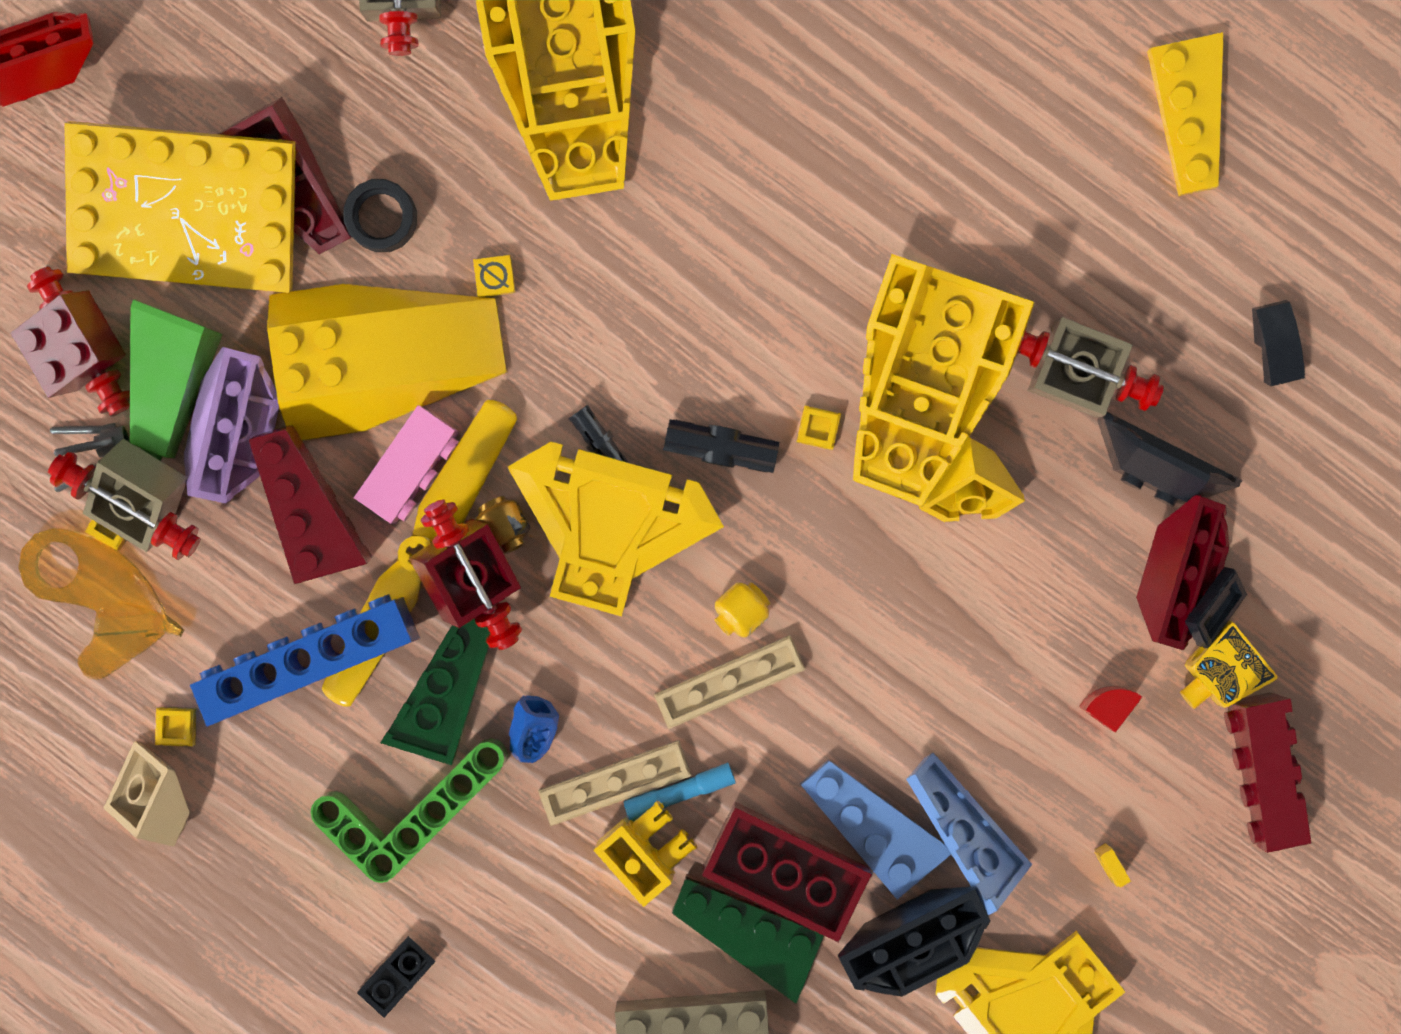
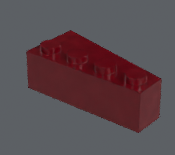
M1271 692L1245 697L1228 707L1229 711L1224 712V719L1228 732L1234 734L1236 748L1232 749V757L1236 769L1242 772L1244 785H1240V795L1244 806L1249 807L1252 821L1247 823L1251 842L1257 844L1258 848L1267 853L1312 844L1306 800L1302 792L1296 791V785L1301 784L1302 779L1301 765L1297 762L1296 757L1291 755L1290 749L1293 747V744H1297L1296 730L1294 727H1290L1285 713L1293 712L1291 698Z

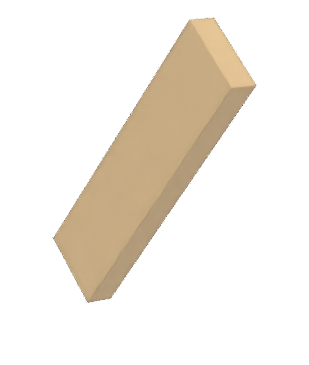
M789 635L654 694V697L667 727L670 729L806 669L793 639Z
M677 740L539 789L538 792L550 826L688 778L691 776V772L680 741Z

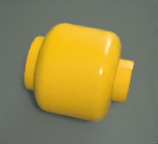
M737 582L715 601V610L719 616L714 621L726 635L730 636L734 632L740 637L747 638L769 618L767 607L770 605V601L754 583L750 582L746 585L745 583Z

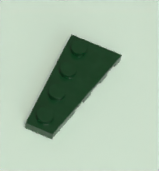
M686 876L672 909V914L797 1004L824 935L781 914Z

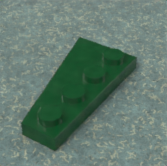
M475 618L460 628L453 625L450 627L429 665L420 676L407 701L397 714L393 724L381 740V744L448 765L454 763L490 648L486 643V638L490 634L487 627H478Z

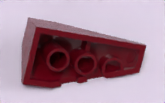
M283 97L260 108L218 133L219 135L296 141L294 233L319 255L351 238L341 211L304 133Z

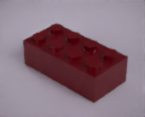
M734 802L702 867L703 877L838 943L872 876L868 866L737 802Z

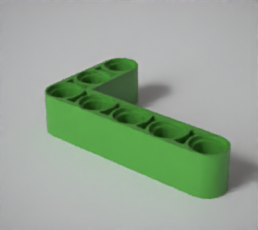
M490 738L480 742L387 836L346 795L338 791L327 792L318 798L311 807V818L315 825L369 879L378 883L388 882L502 769L507 762V748L498 739ZM489 747L498 753L499 761L497 765L487 766L481 761L480 752L483 748ZM464 774L471 779L472 790L470 792L464 793L456 789L454 786V777L456 775ZM325 801L334 802L338 806L339 816L337 819H330L325 816L322 809ZM431 801L442 803L446 810L445 817L436 819L430 816L427 809L428 803ZM408 827L416 830L419 835L417 845H408L403 841L401 836L403 828ZM350 828H359L364 832L366 836L364 845H355L349 839ZM383 854L388 856L392 861V870L385 872L378 869L375 863L376 855Z

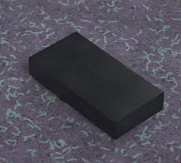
M1228 567L1222 569L1185 620L1197 646L1208 649L1247 596L1235 569Z

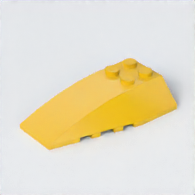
M476 0L486 58L529 151V155L549 200L553 201L624 189L635 44V25L631 1Z
M892 254L867 325V353L863 364L864 385L859 406L861 417L856 438L852 481L921 507L924 506L1009 377L1035 302Z
M338 284L269 295L267 332L277 400L285 425L293 424L302 441L364 432L382 423L409 414L418 405L423 407L433 404L452 394L462 392L507 373L497 301L495 298L351 284Z

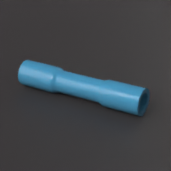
M725 763L698 773L693 778L660 790L649 791L625 800L623 803L629 820L635 821L651 808L656 801L662 803L664 808L695 796L706 795L736 784L729 763Z

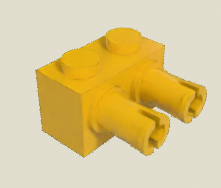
M656 801L651 808L634 822L624 817L598 840L593 850L643 907L672 883L675 874L673 867L690 852L698 848L692 837L688 840L689 834L684 829H681L676 836L659 850L654 849L649 843L648 839L673 820L668 810H665L660 816L656 817L664 808V805L659 801Z

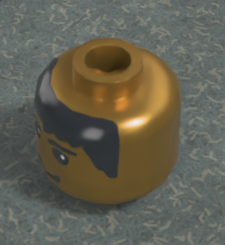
M499 496L478 508L479 515L475 520L489 525L496 541L505 554L513 552L525 544L522 538L528 534L530 525L516 500H506L504 496Z

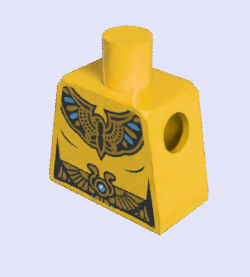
M1228 621L1208 649L1199 646L1186 661L1185 667L1195 680L1182 689L1180 694L1193 709L1197 708L1209 697L1218 706L1226 708L1275 681L1278 676L1235 623Z

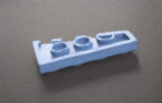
M931 753L921 761L906 780L970 886L975 888L987 914L990 915L998 911L1032 866V863L934 753Z
M827 760L800 783L897 900L951 855L945 843L938 840L923 827L909 819L830 760Z

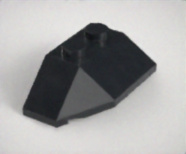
M1106 412L1105 416L1098 417L1097 419L1113 470L1122 474L1120 480L1138 490H1141L1144 485L1156 491L1154 498L1169 506L1174 507L1176 502L1185 504L1195 495L1205 498L1237 488L1242 482V479L1109 412Z
M973 886L931 889L864 923L839 952L838 958L854 989L862 991L866 989L876 993L903 997L968 964L981 940L984 929H987L991 920Z

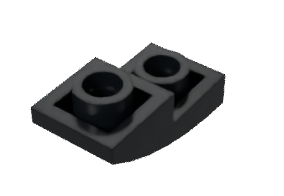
M1283 300L1252 308L1254 344L1262 348L1264 383L1269 386H1275L1304 379L1305 368L1301 340L1290 301Z
M408 936L357 991V994L385 1018L436 961Z

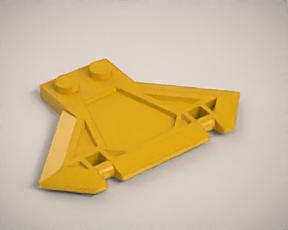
M552 441L507 466L560 558L549 596L622 617L633 578L724 527L700 482L687 479L684 490L669 486L671 474L578 449L574 460L561 456L563 444ZM557 470L571 474L569 483L555 479ZM665 500L680 504L678 513L663 509Z
M1077 930L1045 955L977 947L968 964L937 979L935 994L943 1004L954 998L961 1008L953 1016L968 1034H1092L1094 1017L1126 993L1121 984ZM970 984H973L979 991L973 998L965 989Z

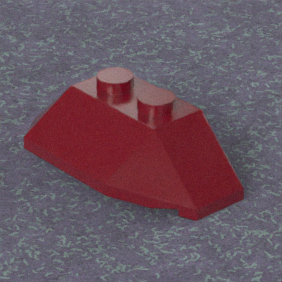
M1195 495L1157 525L1136 597L1153 642L1184 650L1188 645V641L1193 638L1185 620L1224 568L1229 551L1228 525L1225 519L1227 514L1226 505Z

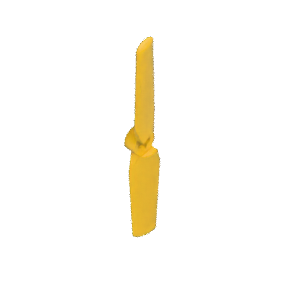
M486 400L419 504L413 535L400 544L398 561L377 579L360 614L371 609L368 602L390 594L392 600L404 597L409 612L412 611L417 603L422 581L409 560L412 554L408 552L409 547L416 548L419 544L426 547L432 543V540L437 535L433 527H424L421 523V518L425 515L424 509L442 499L446 503L455 502L458 510L453 516L457 524L464 523L517 421V415L510 407L496 400ZM368 620L365 624V633L369 638L376 640L379 635L378 625L372 620ZM345 643L343 644V646H342V648H341L339 654H342V653H343L344 648H345ZM384 654L326 677L322 685L323 693L338 705L344 707L351 706Z

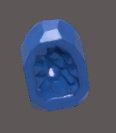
M523 695L514 707V717L508 734L510 736V751L520 763H534L541 759L550 749L559 720V714L550 701L539 696Z

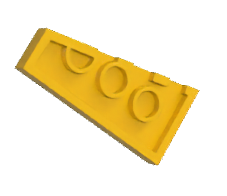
M1223 32L1152 47L1147 51L1178 196L1215 189L1219 186Z

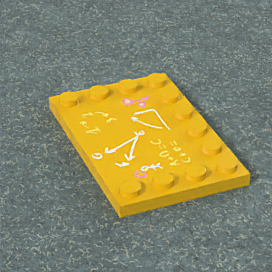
M76 121L64 123L67 273L290 293L293 290L296 141Z

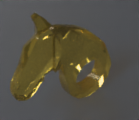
M51 528L34 534L22 548L18 569L24 586L37 598L84 606L96 611L91 642L82 650L77 658L78 667L88 679L101 680L148 650L165 634L179 637L183 635L185 629L166 615L156 592L142 572L118 550L113 549L95 537L74 530ZM56 542L64 543L71 547L77 555L79 563L78 573L74 580L61 588L53 587L46 583L40 576L38 569L39 556L43 549Z

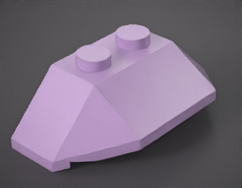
M222 347L201 380L184 451L186 477H188L186 481L188 496L227 503L235 494L246 488L260 476L249 439L257 434L274 430L279 411L276 389L264 368V363L260 356Z

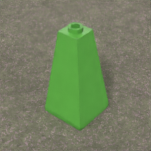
M133 300L131 304L130 443L140 447L143 451L161 461L162 457L175 458L196 404L201 380L211 366L223 334Z

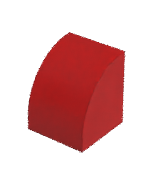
M1107 686L1089 694L1079 707L1107 729L1116 733L1143 696L1123 687Z

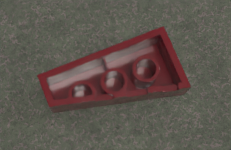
M293 424L257 434L250 438L249 443L294 584L367 564L372 558L370 551L362 543L350 518L345 515L335 498L336 495L322 477L316 462Z

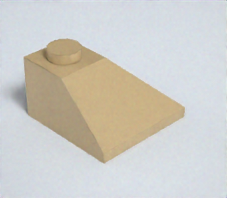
M134 741L104 809L134 837L174 847L179 835L186 826V820L190 813L176 773L141 742Z

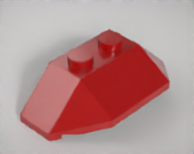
M52 12L0 30V106L4 107L16 102L25 101L33 96L60 89L65 85L75 82L94 44L90 18L87 13L76 15L68 12Z

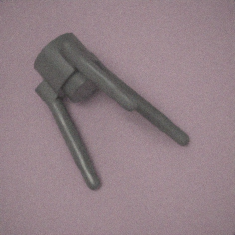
M116 423L103 426L50 428V433L100 434L94 436V441L55 449V456L59 454L65 455L68 452L78 453L96 449L97 455L101 458L122 439L130 442L126 428L123 425L117 427ZM63 483L59 487H54L56 492H61L70 486Z

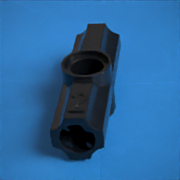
M670 419L663 451L702 458V462L731 468L740 466L750 470L773 473L780 442L741 434L742 431L710 424L706 427L691 422Z

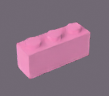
M418 405L354 496V499L390 524H396L399 519L405 522L417 505L413 499L421 488L426 491L438 475V472L434 470L442 457L445 460L449 459L459 443L455 438L460 432L426 408Z

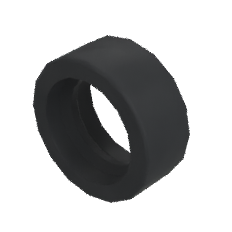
M370 179L358 184L348 195L343 207L344 223L349 235L362 247L374 252H392L403 247L412 238L417 226V209L412 198L401 186L387 179ZM376 194H386L393 197L402 209V222L399 229L394 234L385 238H376L368 235L362 229L359 222V211L362 204L369 197Z

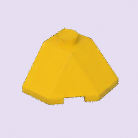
M968 437L924 506H919V509L943 522L959 521V515L981 513V519H995L1023 503L1025 498L997 454L990 448Z

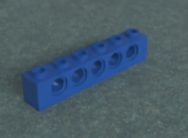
M390 594L368 602L371 609L358 614L356 608L335 616L337 624L324 629L322 622L301 630L303 638L290 643L289 638L285 637L268 644L269 652L258 657L254 651L234 658V667L223 671L221 665L199 673L202 680L190 684V687L206 726L223 721L420 639L404 597L392 600ZM368 620H372L378 625L379 635L376 640L369 638L365 633V624ZM334 634L339 635L344 640L345 648L342 654L335 652L331 646V639ZM300 649L306 650L310 655L311 662L308 668L303 667L298 661L297 655ZM266 663L272 664L276 669L277 676L274 682L268 680L264 674ZM233 677L238 678L242 683L243 691L241 695L235 694L231 689Z

